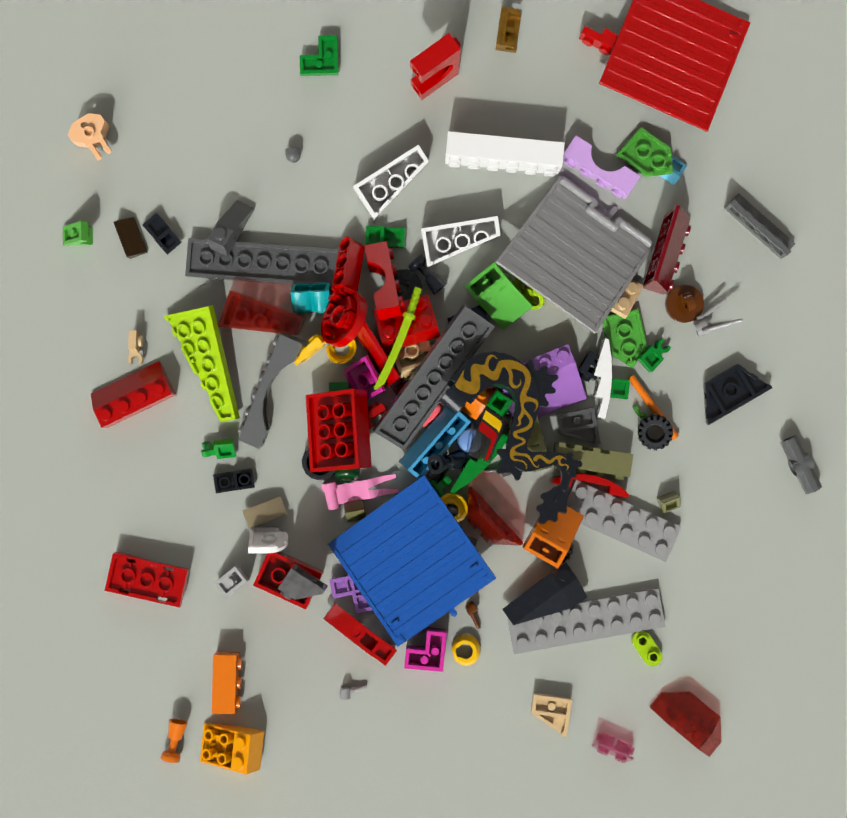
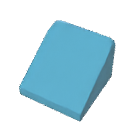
M672 156L673 174L660 176L671 184H675L687 165Z

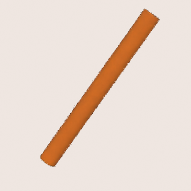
M633 374L627 378L653 414H659L663 417L664 414ZM673 428L672 439L674 440L679 436V434Z

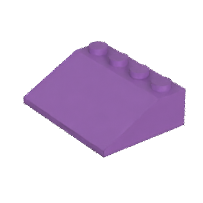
M568 344L529 359L533 360L535 370L547 366V374L558 375V379L552 383V387L556 389V392L554 394H545L549 405L547 407L539 406L538 418L587 399ZM501 389L504 395L513 400L512 396L506 390ZM514 400L509 410L512 419L515 411Z

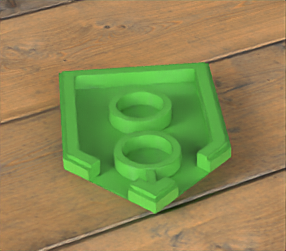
M640 127L616 154L617 157L645 177L673 174L671 147L643 127Z
M639 308L631 310L626 319L617 314L608 315L603 322L606 339H609L611 355L632 369L638 361L636 358L647 347Z

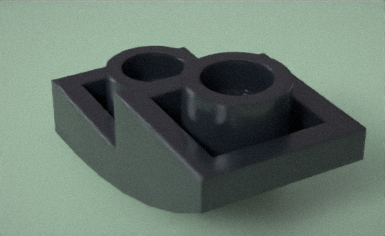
M252 469L213 474L215 493L255 488Z

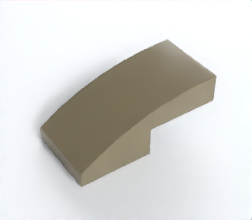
M281 496L242 510L248 528L287 514Z

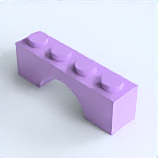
M575 135L563 154L564 164L570 168L575 167L582 176L594 179L601 188H608L615 197L626 199L641 176L626 166L616 171L600 169L592 159V145Z

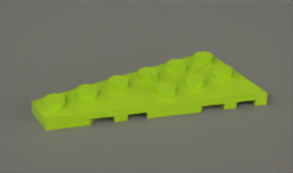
M213 305L165 315L164 318L166 322H170L173 328L172 333L174 337H178L182 345L181 350L194 374L199 376L202 382L200 384L202 389L207 391L210 397L209 402L219 421L223 422L240 418Z

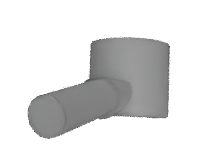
M366 685L351 688L342 687L340 689V699H350V693L364 690Z

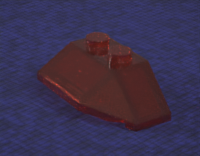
M470 485L467 496L468 523L474 529L478 527L483 532L480 536L487 543L491 541L495 545L521 546L524 542Z
M690 691L661 692L650 705V708L669 726L708 757L720 745L721 717Z

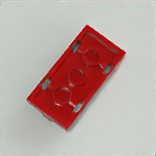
M114 552L104 591L180 608L188 584L189 569L152 561L131 554ZM128 558H129V559L136 560V561H135V562H130V561H128ZM165 567L173 568V571L166 570ZM159 597H161V598H167V600H166V601L158 600V598H159Z

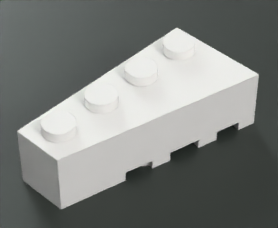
M419 145L353 186L354 191L373 221L428 164L429 161Z
M498 216L421 228L427 267L500 236Z

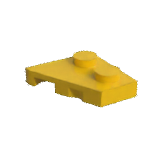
M314 335L308 340L310 344L306 347L305 345L303 346L299 358L294 361L296 366L308 360L324 347L323 345L326 342L321 335Z

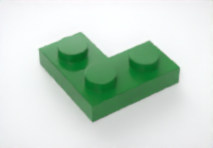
M337 35L318 36L319 55H300V75H339Z

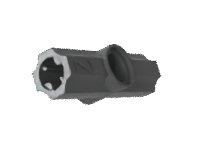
M797 435L780 442L789 460L788 466L791 472L798 478L805 494L820 490L822 485L813 469V460L805 453Z

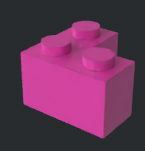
M427 627L425 646L406 645L404 668L443 672L446 629Z

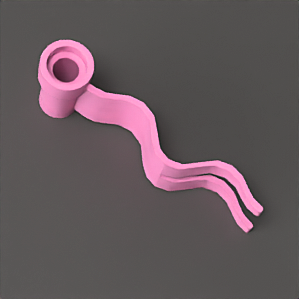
M396 474L354 481V483L337 485L336 481L321 484L322 492L325 493L328 510L338 509L339 504L400 493L399 489H368L384 481L397 478Z

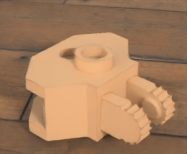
M88 113L71 124L68 136L75 145L88 147L98 161L102 159L100 152L96 149L100 145L103 146L105 152L108 154L112 153L106 139L110 126L100 114Z

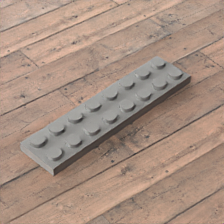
M658 588L582 601L572 609L546 615L514 626L508 619L514 654L666 627Z

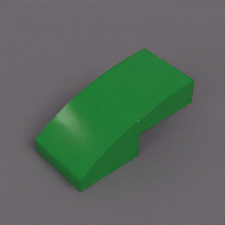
M366 226L365 245L387 241V246L390 248H406L407 229Z

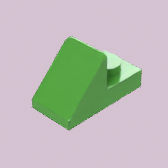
M79 221L63 226L64 246L93 244V228L88 226V222Z

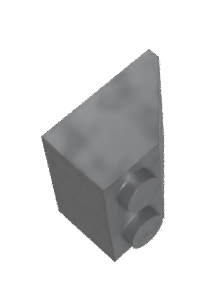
M295 564L278 589L281 590L280 594L285 598L296 600L321 595L328 585Z

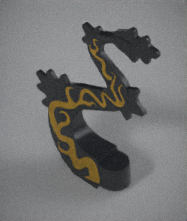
M495 351L480 353L468 358L447 383L450 388L446 390V393L438 402L457 414L466 405V402L471 404L481 392L488 388L498 387L506 390L512 396L515 403V411L506 442V449H497L496 451L501 458L496 472L498 474L511 473L515 480H519L522 472H532L552 465L558 467L561 472L560 485L542 493L540 498L543 500V503L536 506V510L540 514L538 518L539 524H545L548 520L556 522L558 520V512L562 514L567 513L568 489L571 478L577 476L575 470L582 466V462L574 460L571 452L566 455L559 452H532L527 448V441L536 421L539 406L547 407L549 405L545 394H554L556 392V389L552 387V383L558 379V375L547 374V366L535 370L533 360H529L524 365L518 359L505 353Z

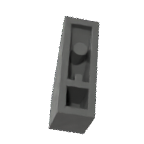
M237 200L219 219L209 234L207 240L210 248L228 256L255 209Z

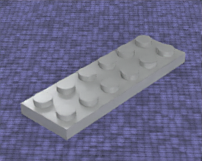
M578 480L574 481L570 490L567 506L584 515L581 522L582 525L662 561H667L681 529L680 526Z

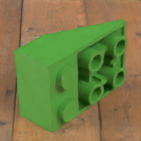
M493 262L465 285L476 302L503 330L533 307L508 272L496 262Z

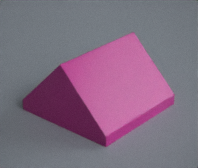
M368 355L343 370L352 389L367 390V401L386 391L384 385L377 390L374 389L379 375Z

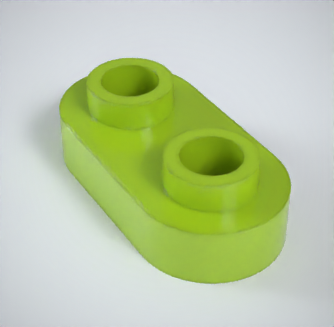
M518 278L514 280L533 305L532 310L540 309L545 304L546 298L528 285L526 288L523 287L522 281ZM534 296L539 298V302L534 301Z
M646 631L634 632L631 642L643 661L649 666L659 665L663 656L652 637ZM640 638H645L643 644L639 643ZM651 654H656L654 660L650 659Z

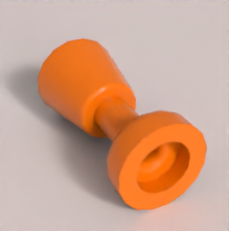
M175 718L169 719L168 738L171 740L169 749L162 752L161 760L170 763H178L180 761L181 755L176 749L178 741L182 739L187 727V721Z

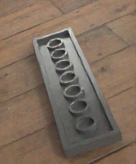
M188 238L185 276L287 285L330 283V288H332L339 249L236 242L229 255L225 256L212 250L207 239Z
M463 304L374 426L373 431L405 450L440 403L438 401L446 393V390L450 388L447 383L467 359L475 355L495 326Z

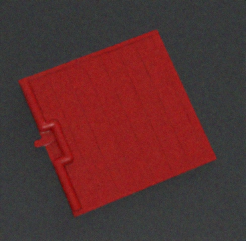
M632 0L599 84L707 132L751 22L738 18L701 0Z

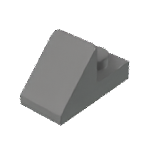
M237 564L217 580L215 584L227 598L250 580V577Z

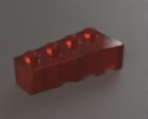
M230 290L218 327L280 334L285 332L290 335H300L306 316L241 292Z

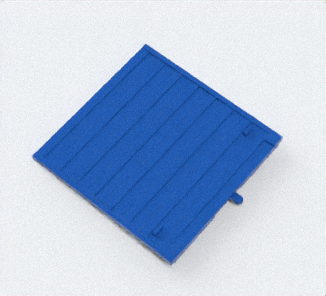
M425 475L328 543L397 647L447 612H450L455 617L457 615L455 610L457 605L496 579L492 570Z

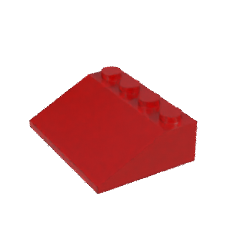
M347 389L305 395L310 472L372 468L367 390Z

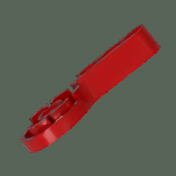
M349 236L345 237L339 245L331 289L333 293L328 297L331 302L324 312L321 323V336L323 340L337 348L344 347L354 340L360 332L367 314V302L364 296L358 293L365 248L364 245Z

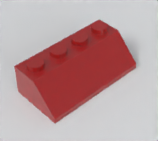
M158 361L91 393L93 411L101 428H109L176 396V393L161 362Z

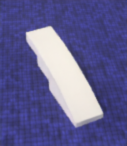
M606 338L601 342L596 359L597 363L592 372L593 375L599 378L593 397L600 398L596 417L600 419H605L612 383V358L609 339Z

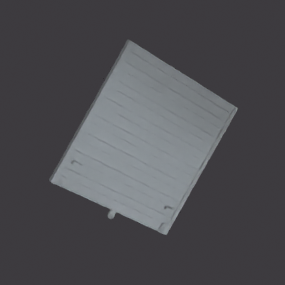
M560 176L496 263L595 334L656 244L654 240L626 220L616 217L614 215L618 210L616 206H613L608 211L598 204L594 197L566 177Z

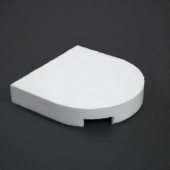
M277 527L250 528L248 553H275L288 546V534L279 531Z

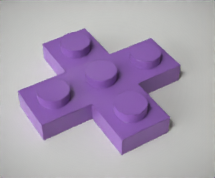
M349 575L330 579L333 599L352 595L356 614L372 610Z

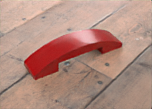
M576 473L577 476L571 478L569 485L571 487L573 479L607 486V494L629 497V494L617 484L594 475ZM561 475L551 478L550 483L560 485Z

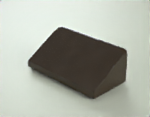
M135 217L113 222L127 258L132 259L148 253Z

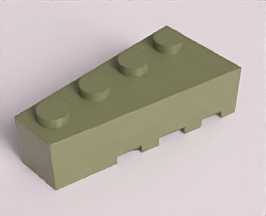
M555 442L553 451L563 453L564 455L571 452L574 460L581 461L582 466L575 470L577 473L586 474L588 470L594 471L595 476L605 477V474H613V479L624 480V477H630L634 454L563 442Z

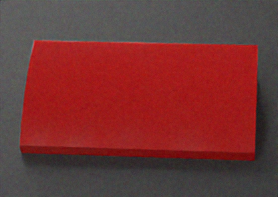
M364 322L356 337L379 374H381L388 357L367 323ZM394 367L385 382L387 387L400 379Z

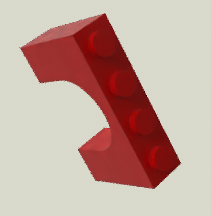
M450 33L410 60V68L416 75L411 79V86L421 100L459 74L461 44Z

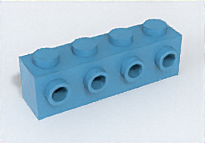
M445 407L399 462L415 477L421 478L429 471L427 464L429 457L435 454L442 456L470 424V421L459 411L455 414Z

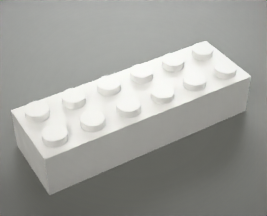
M448 131L445 164H449L450 167L454 168L463 165L468 166L469 169L484 167L488 171L505 169L508 173L525 171V174L528 175L544 173V176L553 177L555 174L558 175L562 168L565 142Z

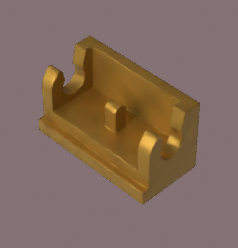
M501 7L495 50L516 53L521 20L520 10Z

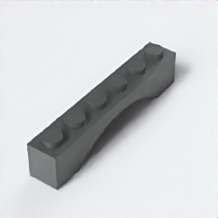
M285 332L275 337L272 345L275 348L273 353H269L265 362L268 366L266 371H262L258 380L261 382L260 386L254 390L252 399H254L253 404L248 406L245 413L247 419L238 430L240 434L239 441L258 449L264 445L270 431L267 417V397L270 387L281 370L299 358L305 343L304 340Z

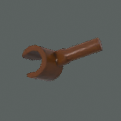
M471 601L465 606V609L473 619L476 629H479L481 626L474 614L479 609Z

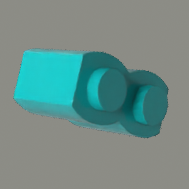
M330 283L291 285L292 309L295 313L307 314L314 311L322 314L331 302L328 299L331 295Z

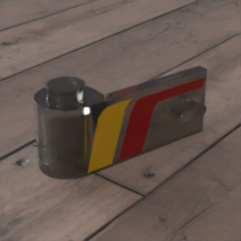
M485 406L468 455L490 463L503 426H507L510 421L511 415L508 414L509 411L501 416L488 406Z

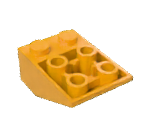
M204 723L200 762L246 775L256 772L261 767L264 731L250 727Z

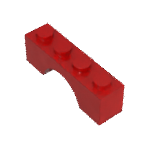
M387 241L365 245L369 272L377 273L385 279L382 288L373 294L378 319L383 320L402 316L400 308H404L402 296L398 297L397 292L401 290L399 280H394L397 270L396 265L391 264V260L394 259L392 248L388 249Z

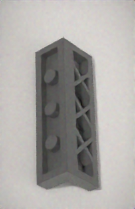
M738 193L724 209L780 259L788 256L791 252L790 249L795 243Z

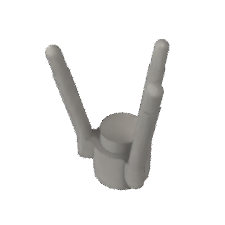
M726 298L716 303L702 315L696 317L697 321L693 325L699 337L743 321L742 319H737L712 326L709 318L704 319L725 303Z

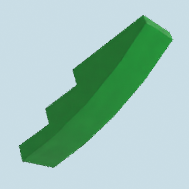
M504 433L500 435L490 453L488 461L485 460L489 449L488 446L484 447L476 462L469 458L450 492L454 494L478 476L498 455L496 453L497 449L503 448L508 436Z

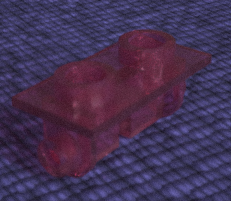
M604 732L597 734L596 740H598V743L593 744L592 747L596 748L598 753L615 756L614 759L622 763L634 759L629 756L633 755L635 749L631 744L618 740L615 746V737Z

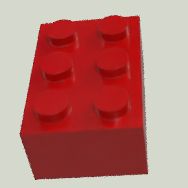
M428 294L419 297L414 313L416 318L412 320L401 348L440 337ZM411 299L403 301L404 308H400L402 316L379 320L376 309L372 310L385 353L391 352L404 320L403 314L407 312Z
M280 551L267 553L253 586L303 609H307L313 596L296 600L291 598L289 600L280 594L281 590L278 587L295 564L321 580L324 571Z

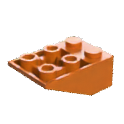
M567 506V513L562 514L558 512V520L556 522L548 520L545 524L541 525L537 519L522 548L559 568L584 515Z

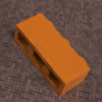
M216 651L213 655L212 714H235L238 708H241V696H238V690L242 687V677H239V669H242L243 660L239 657L240 652Z

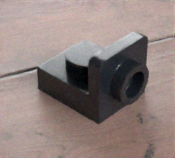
M592 351L587 352L578 368L580 378L587 382L597 379L595 375L588 372L597 363L595 359L597 354Z

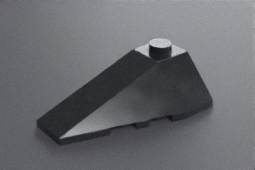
M564 563L502 610L514 626L546 615L572 609L585 600L587 595L567 563Z

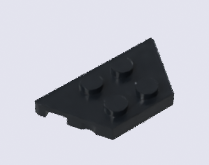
M739 364L723 371L703 383L706 424L710 425L769 391L772 389V386L766 384L758 376L748 372Z

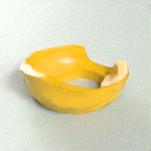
M353 340L348 344L349 352L343 357L335 353L332 345H327L326 352L329 359L337 364L349 362L356 353V341Z
M453 493L443 495L441 499L445 505L451 503L458 508V514L455 516L457 522L464 520L468 513V506L463 497Z
M461 634L453 640L451 646L456 662L469 666L479 659L481 647L474 636ZM462 644H468L472 647V656L469 658L458 657L456 648Z

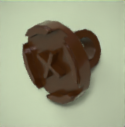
M677 286L666 297V312L674 321L676 320L680 323L692 322L703 311V296L693 286Z

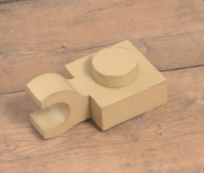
M129 330L128 363L133 364V358L136 356L139 358V364L144 362L143 355L139 353L141 347H143L144 338L141 332L137 330Z

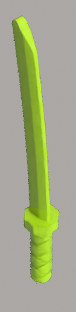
M414 288L408 310L403 314L404 320L396 341L374 386L375 390L385 384L404 343L411 322L416 318L414 313L422 291L421 288Z

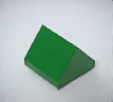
M496 390L486 406L503 416L510 410L513 400L499 390Z

